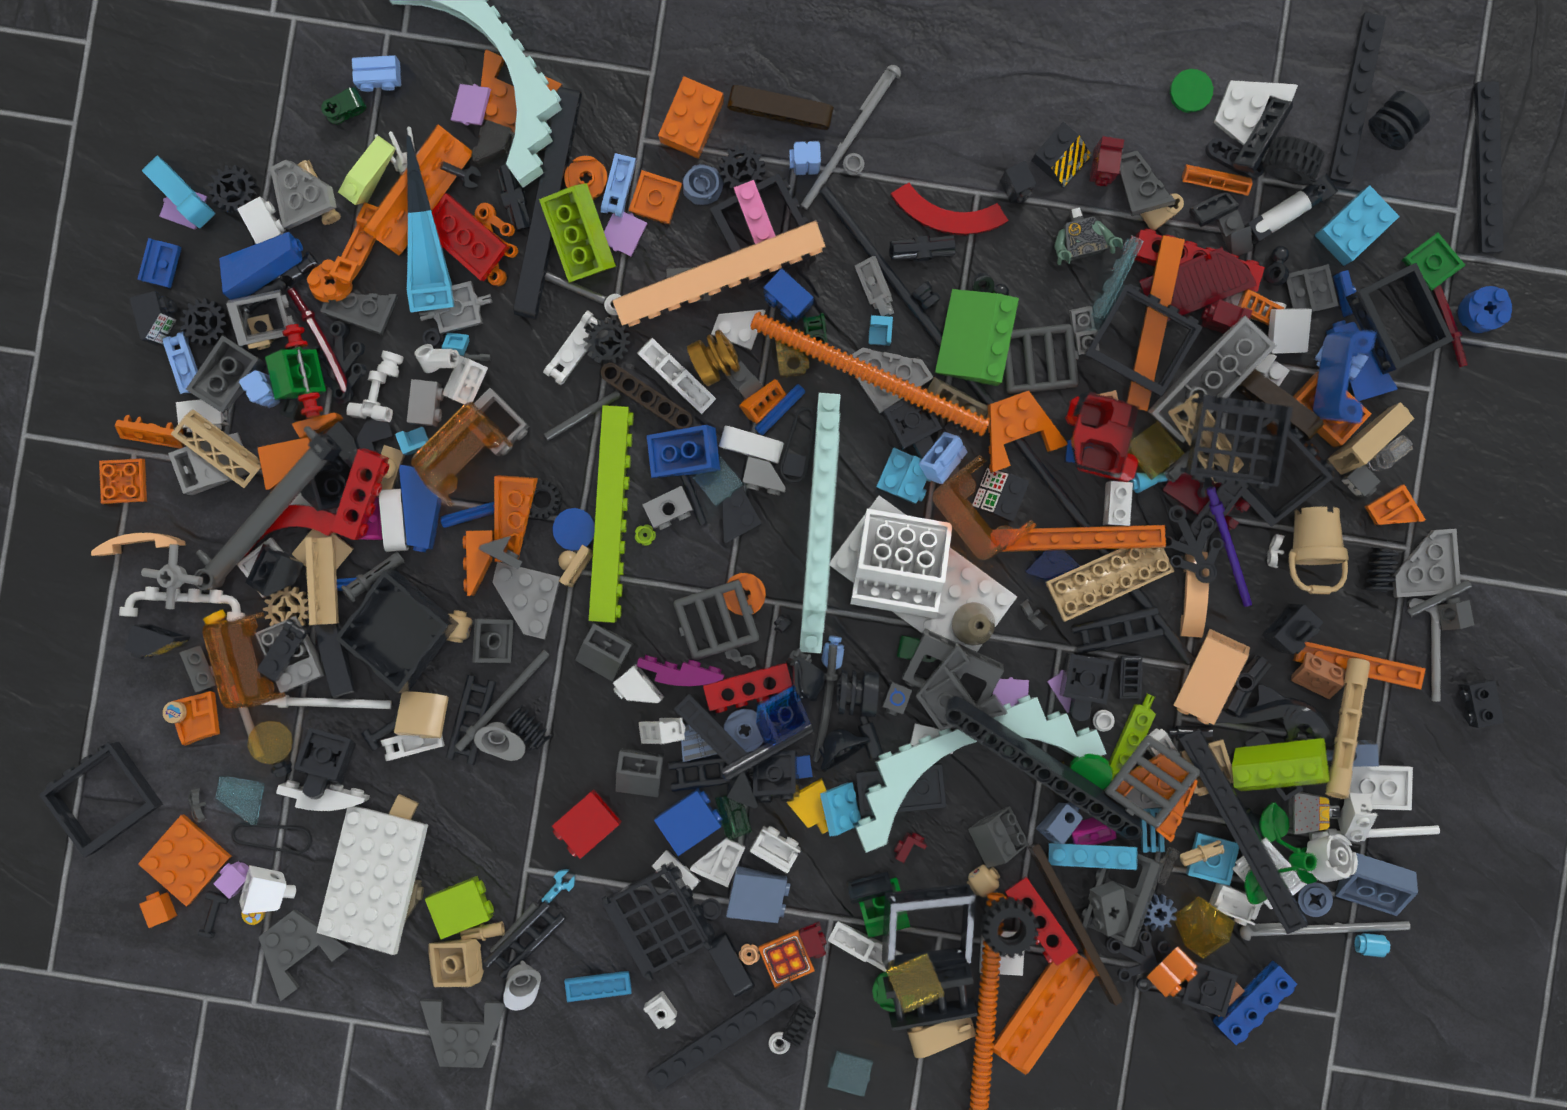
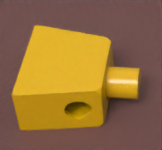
M822 778L799 790V797H794V801L787 803L808 828L817 824L821 833L824 834L828 832L820 793L827 790Z

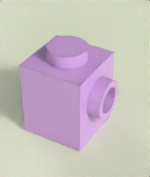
M239 861L232 865L228 863L219 872L221 876L214 885L230 899L243 888L249 866Z

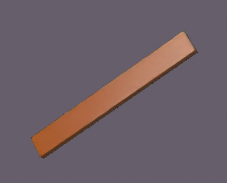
M1162 236L1150 294L1161 299L1160 304L1167 307L1168 304L1171 305L1185 239ZM1147 307L1133 370L1154 381L1168 318ZM1131 381L1126 403L1138 406L1139 410L1148 411L1152 392Z
M1165 525L990 530V552L1166 547Z

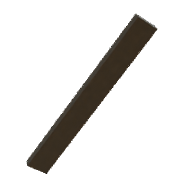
M1031 844L1028 846V849L1110 1003L1118 1005L1122 1002V998L1040 844Z

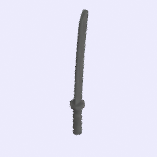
M835 644L829 645L828 671L825 673L824 701L813 757L814 762H817L822 755L819 748L823 746L827 735L834 682L838 679L835 669L837 660V645Z

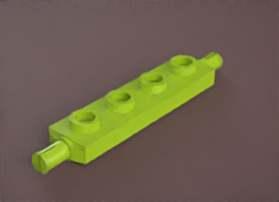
M1146 694L1142 705L1134 704L1109 760V765L1113 769L1112 780L1145 736H1147L1156 714L1150 709L1155 698L1150 694Z

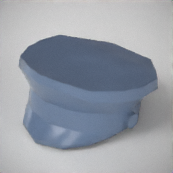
M702 164L694 165L683 178V193L692 203L707 205L718 200L724 183L716 168Z

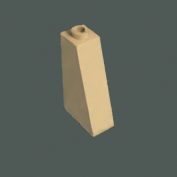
M1401 402L1386 409L1333 453L1328 460L1341 475L1366 465L1414 420V417Z

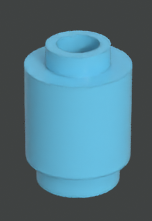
M1362 933L1355 937V950L1357 953L1365 956L1385 957L1390 952V942L1384 935Z

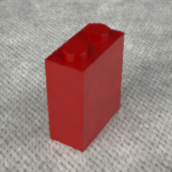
M593 789L556 821L552 827L554 828V835L559 840L563 839L567 843L568 851L574 857L578 856L581 859L619 826L622 821Z

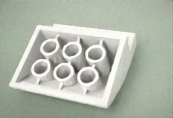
M867 509L850 604L936 619L939 610L940 594L945 584L952 523Z

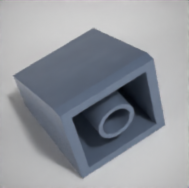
M737 866L726 917L778 923L779 917H784L786 905L782 904L784 896H788L790 883H787V876Z

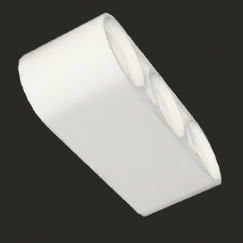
M724 426L719 443L721 448L776 464L779 463L784 443L730 426Z
M401 489L382 490L379 494L384 550L385 552L409 550V545H407Z

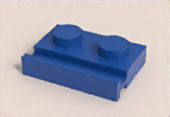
M148 238L138 280L171 289L182 247Z

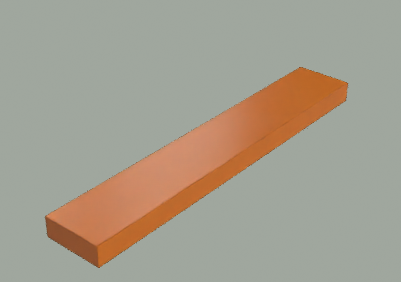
M1305 642V648L1300 653L1294 654L1293 661L1303 663L1304 655L1309 652L1343 668L1345 671L1348 659H1363L1370 662L1368 678L1420 690L1426 670L1421 667Z

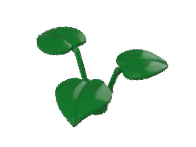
M1275 802L1269 804L1260 818L1259 827L1262 837L1267 838L1269 842L1276 840L1279 844L1294 852L1289 857L1291 867L1278 869L1279 872L1296 871L1300 881L1305 884H1312L1318 881L1312 873L1308 872L1316 868L1317 859L1315 855L1306 853L1307 847L1300 850L1281 840V837H1284L1289 830V819L1284 810ZM1250 870L1245 878V891L1250 904L1257 905L1264 902L1267 897L1254 873Z

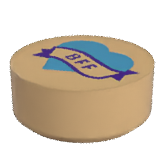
M172 701L163 708V717L169 723H180L187 714L186 707L181 702Z

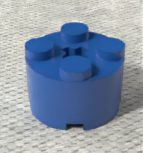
M1486 286L1467 294L1458 306V318L1461 324L1473 333H1485L1503 326L1510 320L1512 313V303L1508 292L1505 289L1494 286Z

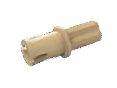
M1216 840L1204 846L1198 845L1196 849L1182 853L1180 860L1184 866H1188L1199 861L1206 862L1208 858L1223 854L1225 851L1223 845H1219L1221 841Z
M502 921L488 925L481 923L480 926L461 931L460 936L461 940L482 939V941H485L486 938L504 936L505 927Z

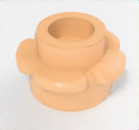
M744 944L741 947V951H739V959L746 965H752L757 962L760 957L758 947L754 944Z

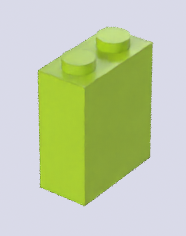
M478 876L433 893L425 899L440 939L489 921L492 918L494 908L491 901H487L484 894L486 892L485 885L482 880L479 881Z

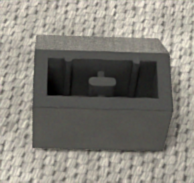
M594 623L575 661L613 681L634 644L600 624Z
M622 748L619 751L616 772V792L659 797L665 754Z
M1010 806L979 820L968 829L987 868L1007 863L1029 845Z

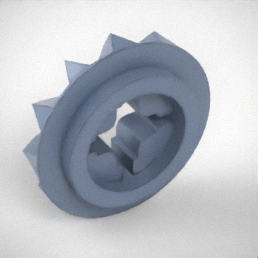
M1314 882L1307 884L1298 892L1297 902L1301 908L1300 910L1311 917L1325 915L1332 906L1333 897L1331 891L1322 883ZM1310 893L1315 896L1319 895L1317 898L1319 905L1313 902L1310 903L1312 900Z

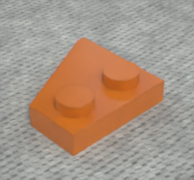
M1404 484L1365 506L1375 525L1422 522L1426 520Z

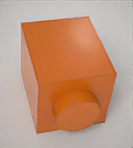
M159 891L146 896V901L139 904L148 928L177 916L168 892L161 895Z

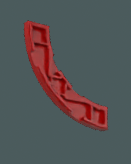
M909 182L891 193V197L907 215H910L923 226L942 233L953 235L983 233L996 229L1008 222L998 203L978 211L955 212L931 204L920 196Z
M289 505L254 546L267 534L287 527H306L331 536L333 533L331 528L336 514L327 510L317 511L313 506ZM252 548L247 552V554L244 557H246L250 553Z

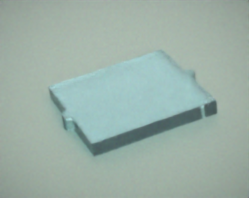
M719 456V471L701 473L693 477L715 506L719 505L727 497H731L732 493L743 485L742 481L721 456Z
M837 1051L833 1066L830 1067L831 1074L827 1086L864 1097L867 1083L871 1080L870 1072L873 1061Z

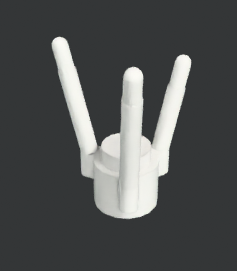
M407 127L408 135L411 137L414 146L411 127ZM389 132L397 152L396 159L392 156L390 161L393 163L396 172L399 171L402 175L407 168V152H401L393 132Z

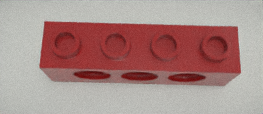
M366 448L357 450L331 528L332 532L353 540L361 539L367 534L369 517L373 515L376 508L374 504L376 496H379L382 491V478L389 470V457ZM367 469L372 472L371 480L366 477ZM360 490L365 492L364 500L359 497ZM353 510L358 512L359 518L357 521L352 516Z
M787 662L703 685L709 711L715 710V713L728 710L727 706L735 704L736 708L748 705L749 700L756 699L757 702L769 699L771 694H779L789 687L793 689ZM767 677H772L775 679L776 685L774 688L768 689L764 686L763 681ZM752 683L755 686L754 693L746 694L743 691V685ZM729 688L733 690L734 697L731 700L723 698L722 691Z
M1026 876L1005 890L1007 894L1006 900H1008V897H1013L1015 900L1030 898L1032 900L1030 910L1035 917H1044L1045 924L1043 927L1037 928L1039 936L1034 938L1037 941L1036 945L1041 943L1045 951L1042 953L1049 964L1054 962L1058 966L1078 952ZM1052 934L1056 935L1058 938L1057 944L1055 946H1048L1046 938Z

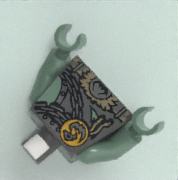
M1081 208L1069 211L1071 222L1066 223L1058 232L1054 244L1058 256V265H1061L1062 260L1070 264L1072 260L1104 253L1108 246H1110L1112 254L1115 253V247H1120L1123 250V240L1115 237L1095 217L1084 219Z

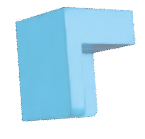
M871 315L869 344L890 346L893 317Z
M424 427L409 432L401 431L395 434L404 455L408 456L432 447Z

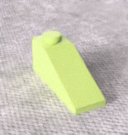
M377 136L349 171L338 193L355 205L367 203L396 148L380 136Z

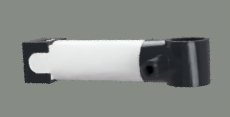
M1327 174L1323 175L1312 184H1309L1247 223L1245 228L1251 227L1252 244H1257L1281 227L1336 194L1338 190Z

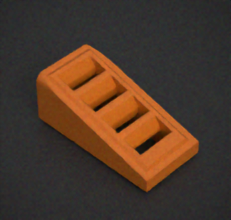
M1249 289L1243 292L1237 305L1241 308L1245 307L1253 310L1250 318L1268 326L1271 309H1284V307ZM1251 299L1253 300V303L1251 305V308H1248L1247 306ZM1257 303H1260L1261 305L1258 309V312H1255L1254 310L1256 308ZM1267 306L1268 309L1265 316L1261 315L1264 307Z
M774 379L744 400L739 406L749 420L758 424L786 396V393L778 380ZM774 390L777 395L773 396L772 391Z
M330 413L292 423L299 438L308 437L304 432L306 426H309L319 434L338 421H342L343 418L340 414Z

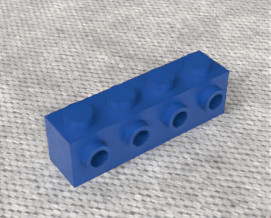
M1272 960L1243 989L1245 992L1231 1006H1228L1225 1018L1216 1016L1212 1021L1237 1045L1247 1039L1248 1033L1254 1027H1258L1263 1023L1264 1017L1269 1012H1273L1278 1008L1279 1002L1284 997H1288L1294 992V987L1297 983Z

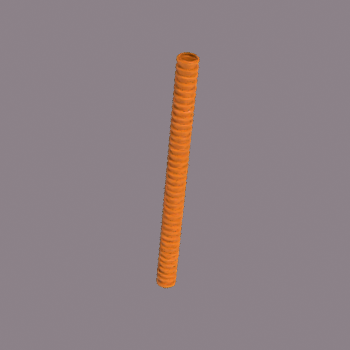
M757 312L753 317L750 325L751 330L756 329L758 333L763 332L764 336L769 335L771 339L774 337L775 341L778 342L780 340L781 344L787 343V346H793L794 350L799 349L801 353L806 352L807 356L812 355L814 359L817 357L818 361L821 362L823 360L824 364L830 363V366H836L837 370L843 369V372H849L850 376L853 374L857 379L860 377L863 382L865 380L868 381L867 384L873 383V386H879L880 390L886 389V392H892L893 396L896 394L900 399L902 397L905 398L904 401L906 402L909 400L911 404L916 403L917 407L922 406L923 410L929 409V412H935L936 416L942 415L941 418L944 419L946 417L949 422L952 420L954 424H961L960 427L962 428L963 426L967 427L966 430L972 429L973 433L978 432L979 436L984 435L990 418L987 417L985 419L983 415L978 416L977 412H970L971 409L965 410V407H959L958 403L954 405L951 400L949 402L946 401L945 397L943 399L939 398L940 395L937 394L935 396L932 391L929 393L927 389L922 390L921 386L916 387L914 383L909 384L908 380L903 381L902 377L898 379L895 374L893 376L890 375L889 371L885 373L884 369L879 370L878 366L873 367L871 363L866 364L865 360L860 361L858 357L855 359L852 354L849 356L845 351L842 353L841 349L838 348L836 350L835 346L829 347L828 343L823 344L822 340L817 341L815 337L810 338L809 334L804 335L802 331L799 333L798 329L793 330L792 326L786 327V324H780L779 320L773 321L774 318L770 317L769 319L766 314L761 315V312Z
M1001 893L987 894L989 900L986 901V905L990 908L993 900L999 902L1000 897L1006 899V896ZM1001 922L1000 925H999V927H998V935H999V936H1001V934H1003V929H1002V927H1004V923H1003V922ZM985 940L983 941L985 947L982 948L984 952L982 959L984 960L981 961L983 966L981 968L982 974L980 975L982 980L979 983L981 986L979 992L981 994L978 995L980 999L978 1006L980 1007L977 1008L979 1014H977L978 1021H976V1025L978 1027L976 1028L977 1034L975 1035L976 1041L974 1043L976 1046L974 1052L976 1054L973 1055L975 1059L973 1066L975 1067L972 1068L974 1074H972L973 1080L971 1081L973 1087L971 1088L972 1094L970 1095L971 1101L969 1103L971 1107L969 1110H988V1101L990 1100L988 1095L990 1094L989 1088L991 1084L989 1082L991 1081V1076L989 1075L992 1074L990 1068H992L991 1062L993 1057L991 1055L994 1052L992 1048L994 1047L993 1041L995 1039L993 1036L995 1030L993 1028L996 1027L994 1023L996 1016L994 1015L997 1014L995 1008L997 1007L996 1001L998 1000L996 995L998 994L997 988L999 987L997 981L1000 979L998 976L1000 970L998 968L1001 967L999 963L1001 956H999V953L993 952Z

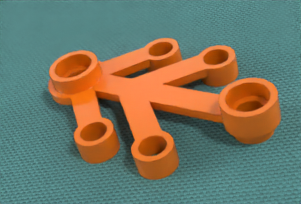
M481 203L477 206L475 217L491 232H493V224L500 229V233L504 236L510 237L514 234V226L499 219L496 216L495 208L491 204ZM486 210V216L483 217V212ZM509 226V232L505 233V228ZM497 236L509 247V249L511 247L513 248L512 254H509L508 249L505 255L510 258L516 257L518 254V248L515 245L509 244L502 238ZM497 263L487 279L492 285L502 286L507 280V275L503 270L499 269ZM497 273V278L493 280L494 274Z

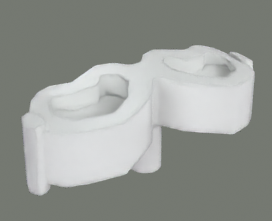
M1275 534L1272 538L1267 553L1268 566L1278 568V554H1284V550H1280L1279 547L1285 536Z

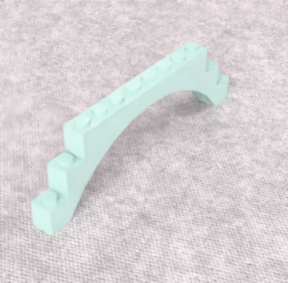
M389 0L392 5H419L445 11L469 23L484 34L495 46L507 64L514 85L517 108L515 136L506 165L522 187H525L542 175L544 172L540 166L543 163L536 153L553 142L549 135L552 131L545 121L562 110L558 103L561 99L554 89L550 91L546 86L549 82L544 74L536 72L534 68L537 65L530 55L526 57L523 54L525 49L518 39L514 41L510 36L513 32L507 23L504 22L502 24L498 18L501 16L494 5L489 7L487 4L489 0Z
M819 393L810 526L799 648L801 652L821 653L839 441L840 394Z
M1030 695L1017 699L1019 703L1013 706L1010 703L1004 704L1003 706L1007 710V714L993 717L1023 738L1035 739L1056 746L1074 757L1079 756L1080 758L1084 754L1099 756L1106 754L1097 729L1090 730L1089 727L1076 731L1078 734L1076 735L1067 713L1060 714L1059 711L1047 715L1048 719L1046 720L1037 697L1030 698ZM949 728L938 731L939 736L934 738L928 735L919 739V744L911 746V743L899 747V752L891 754V751L879 755L880 760L875 761L885 786L881 787V784H877L868 788L869 792L865 793L874 818L871 819L870 816L858 821L859 825L855 826L864 851L869 852L887 844L894 816L906 793L928 768L947 754L977 741L957 728L953 730Z

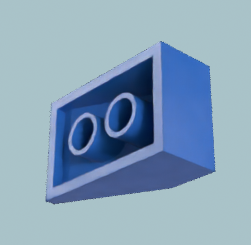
M702 425L647 435L651 478L701 474L720 470L716 428Z

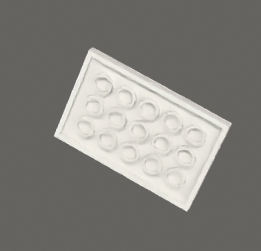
M359 806L347 808L317 933L391 955L397 954L428 824Z

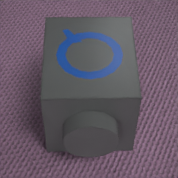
M891 681L882 702V706L886 708L885 712L895 716L898 713L903 714L912 689Z

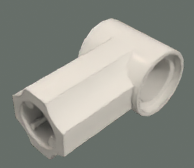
M425 344L415 351V356L425 373H432L439 368H456L459 365L460 355L457 350L434 349L431 344Z

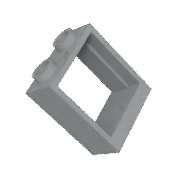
M281 290L232 299L226 303L239 346L284 337L282 331L286 330V326L294 324L292 315L288 316L286 308L289 307L286 294L282 295ZM276 298L284 328L247 335L239 305Z
M491 388L460 417L472 432L497 456L501 454L503 456L506 455L513 448L511 444L517 439L521 440L528 433L527 429L530 427ZM494 401H497L520 425L498 447L473 423Z

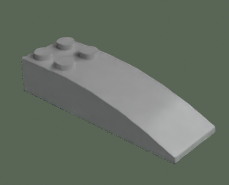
M1246 316L1242 317L1199 357L1147 412L1177 440L1183 443L1186 439L1168 412L1183 404L1190 396L1196 393L1198 395L1203 394L1227 398L1277 345ZM1184 410L1177 412L1182 420L1188 421L1189 417Z

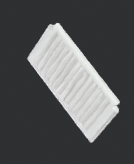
M1264 838L1262 841L1277 868L1291 867L1288 861L1267 838ZM1243 855L1235 862L1237 865L1233 867V870L1245 882L1246 875L1251 868ZM1296 871L1281 873L1292 895L1307 885L1300 881ZM1268 899L1264 901L1269 909H1273Z

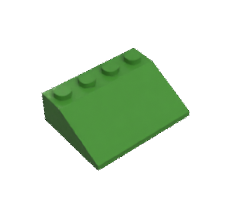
M952 289L935 373L999 386L1003 379L1019 298L997 293Z

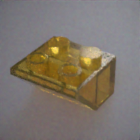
M1200 896L1174 914L1176 917L1175 924L1185 946L1203 959L1230 941L1235 921Z

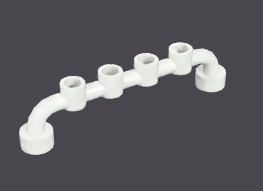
M146 587L145 591L134 592L126 599L125 606L120 607L119 616L138 617V608H134L136 601H166V592H159L158 587ZM176 589L175 602L229 604L232 612H227L226 621H245V613H241L238 600L233 596L223 595L222 590H210V594H202L201 589H188V593H180L181 589Z

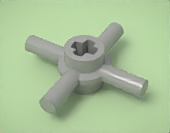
M169 544L168 564L162 569L143 568L141 571L142 576L157 578L158 583L162 587L167 588L166 609H175L176 589L181 587L182 584L202 585L203 583L202 577L187 575L186 570L177 565L178 544Z

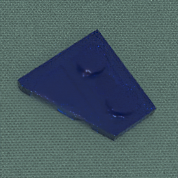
M1064 550L1044 551L1025 572L1051 580L1080 567V565Z

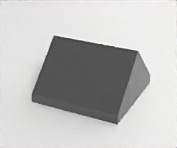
M475 619L472 662L511 663L514 620Z

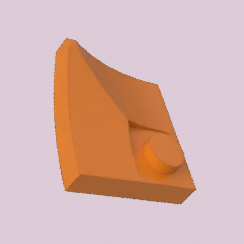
M209 691L175 700V702L183 703L187 710L185 719L180 723H175L182 745L186 746L201 739L220 734L215 692Z

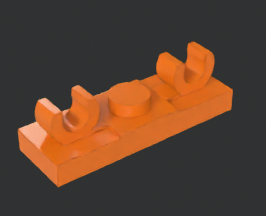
M126 415L124 421L117 420L115 423V428L122 439L180 449L185 447V444L171 435L174 431L172 422H169L166 428H163L153 423L145 424L141 417L132 422L130 415ZM181 429L180 433L184 435L185 429Z

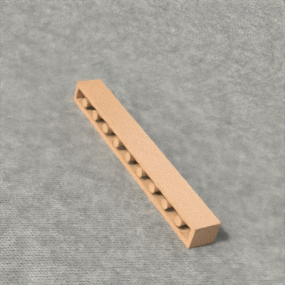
M815 220L615 298L612 302L621 324L625 325L628 323L630 327L640 323V318L645 316L651 319L661 315L660 311L663 309L675 310L681 307V302L686 300L689 303L701 299L700 295L708 292L709 296L721 291L720 287L728 285L731 288L741 284L740 280L749 277V280L761 276V271L769 269L770 272L782 268L781 264L789 261L790 264L801 261V256L807 253L810 256L823 252L822 248L825 247Z

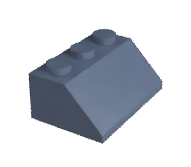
M1356 853L1358 860L1357 870L1354 875L1339 880L1335 896L1397 916L1418 894L1416 872Z

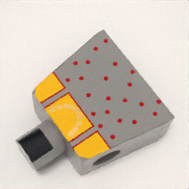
M1299 792L1288 799V831L1293 834L1329 829V819H1339L1341 816L1340 807L1329 806V798L1321 795Z

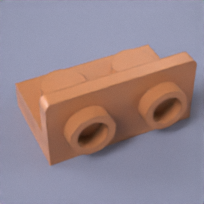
M1307 652L1304 655L1303 664L1292 674L1291 681L1330 699L1344 686L1346 671Z

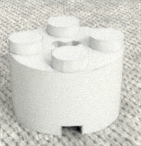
M1340 834L1309 841L1306 853L1315 855L1317 865L1313 871L1308 872L1312 873L1322 882L1341 880L1354 875L1357 870L1358 860L1356 852L1352 853L1350 848L1351 842Z

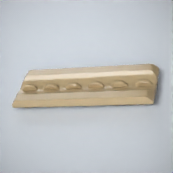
M1164 548L1118 549L1047 581L1046 585L1056 603L1063 622L1168 575L1174 572V569Z

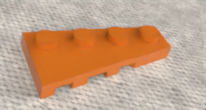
M494 476V541L511 536L503 550L505 553L510 550L520 555L538 478Z

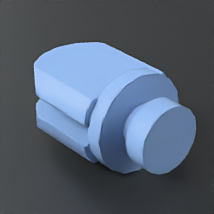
M829 636L830 643L826 642L825 646H823L821 661L826 667L828 666L830 644L837 645L835 669L841 667L844 655V645L839 644L842 639L841 637Z

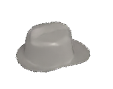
M501 722L490 723L486 727L479 729L475 734L474 742L476 746L485 753L509 761L518 760L525 753V745L522 739L512 733L510 728Z
M520 961V964L511 968L507 974L503 1002L510 1010L518 1011L529 1007L535 1001L538 993L541 975L524 961Z

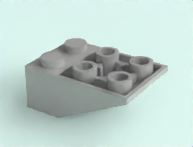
M239 433L228 435L243 446ZM207 441L200 442V446L204 451H212L210 443ZM187 446L168 453L183 494L195 495L233 481ZM225 454L218 455L219 462L223 465L230 464L229 457ZM236 468L239 477L250 474L243 468Z
M296 616L291 618L292 620L296 621V625L302 627L300 621ZM287 620L255 633L265 656ZM290 632L288 636L294 639L296 634ZM306 635L279 680L276 681L280 693L293 690L326 675L320 654L308 635Z

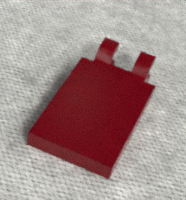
M1184 472L1175 482L1167 481L1162 491L1196 515L1199 514L1209 501L1207 490H1205V497H1198L1197 491L1200 487V482L1198 483V480L1191 479L1192 475ZM1212 481V485L1215 486V489H1216V490H1217V489L1219 488V486L1222 484V483H1214V482ZM1239 498L1233 507L1243 513L1244 511L1247 512L1251 505ZM1230 510L1225 516L1228 529L1234 530L1239 522L1228 516L1231 512Z

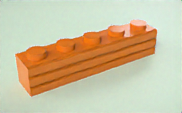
M1187 164L1182 174L1183 182L1247 196L1253 184L1252 179Z

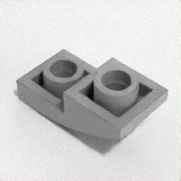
M1091 306L1069 310L1078 355L1085 353L1097 332ZM1098 343V345H1097V347H1096V349H1095V350H1097V351H1100V350H1099V343Z

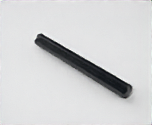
M806 721L721 770L722 777L729 781L814 732L813 724Z

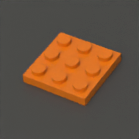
M183 814L180 815L138 865L187 907L232 856Z

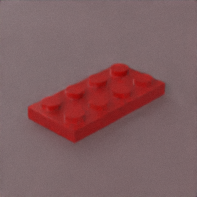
M445 193L432 210L441 246L479 280L485 281L509 247L452 196Z

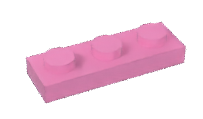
M754 180L734 187L754 243L756 244L774 237L775 233Z

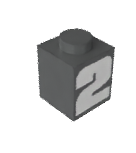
M1365 465L1345 473L1340 478L1356 497H1369L1377 490L1375 486L1381 482Z

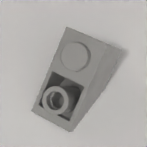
M748 457L743 483L747 484L746 488L759 491V487L768 489L767 493L778 496L780 492L785 493L786 487L769 461Z

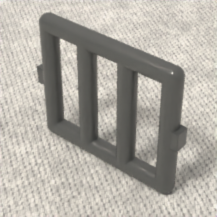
M1071 324L1012 330L1011 339L1022 338L1027 384H1014L1011 347L1009 345L1004 369L1008 394L1075 388L1079 385L1076 361L1079 359L1078 350L1075 351L1073 326ZM1065 333L1070 380L1057 381L1052 334ZM1043 335L1049 382L1036 383L1031 336Z
M739 580L674 601V607L681 625L679 631L681 636H685L693 660L703 659L759 640V634L752 616L754 611L752 605H748ZM735 590L750 634L741 638L737 637L723 593ZM714 596L730 640L722 644L717 643L703 602L704 599ZM692 603L696 605L710 646L699 651L683 607Z
M1147 735L1105 789V793L1124 806L1125 811L1132 816L1135 814L1154 828H1158L1199 776L1200 770L1179 756L1180 753L1174 748L1169 749L1152 736ZM1149 746L1189 773L1182 783L1142 756ZM1136 763L1176 790L1169 800L1129 774ZM1123 780L1163 807L1156 817L1116 791Z

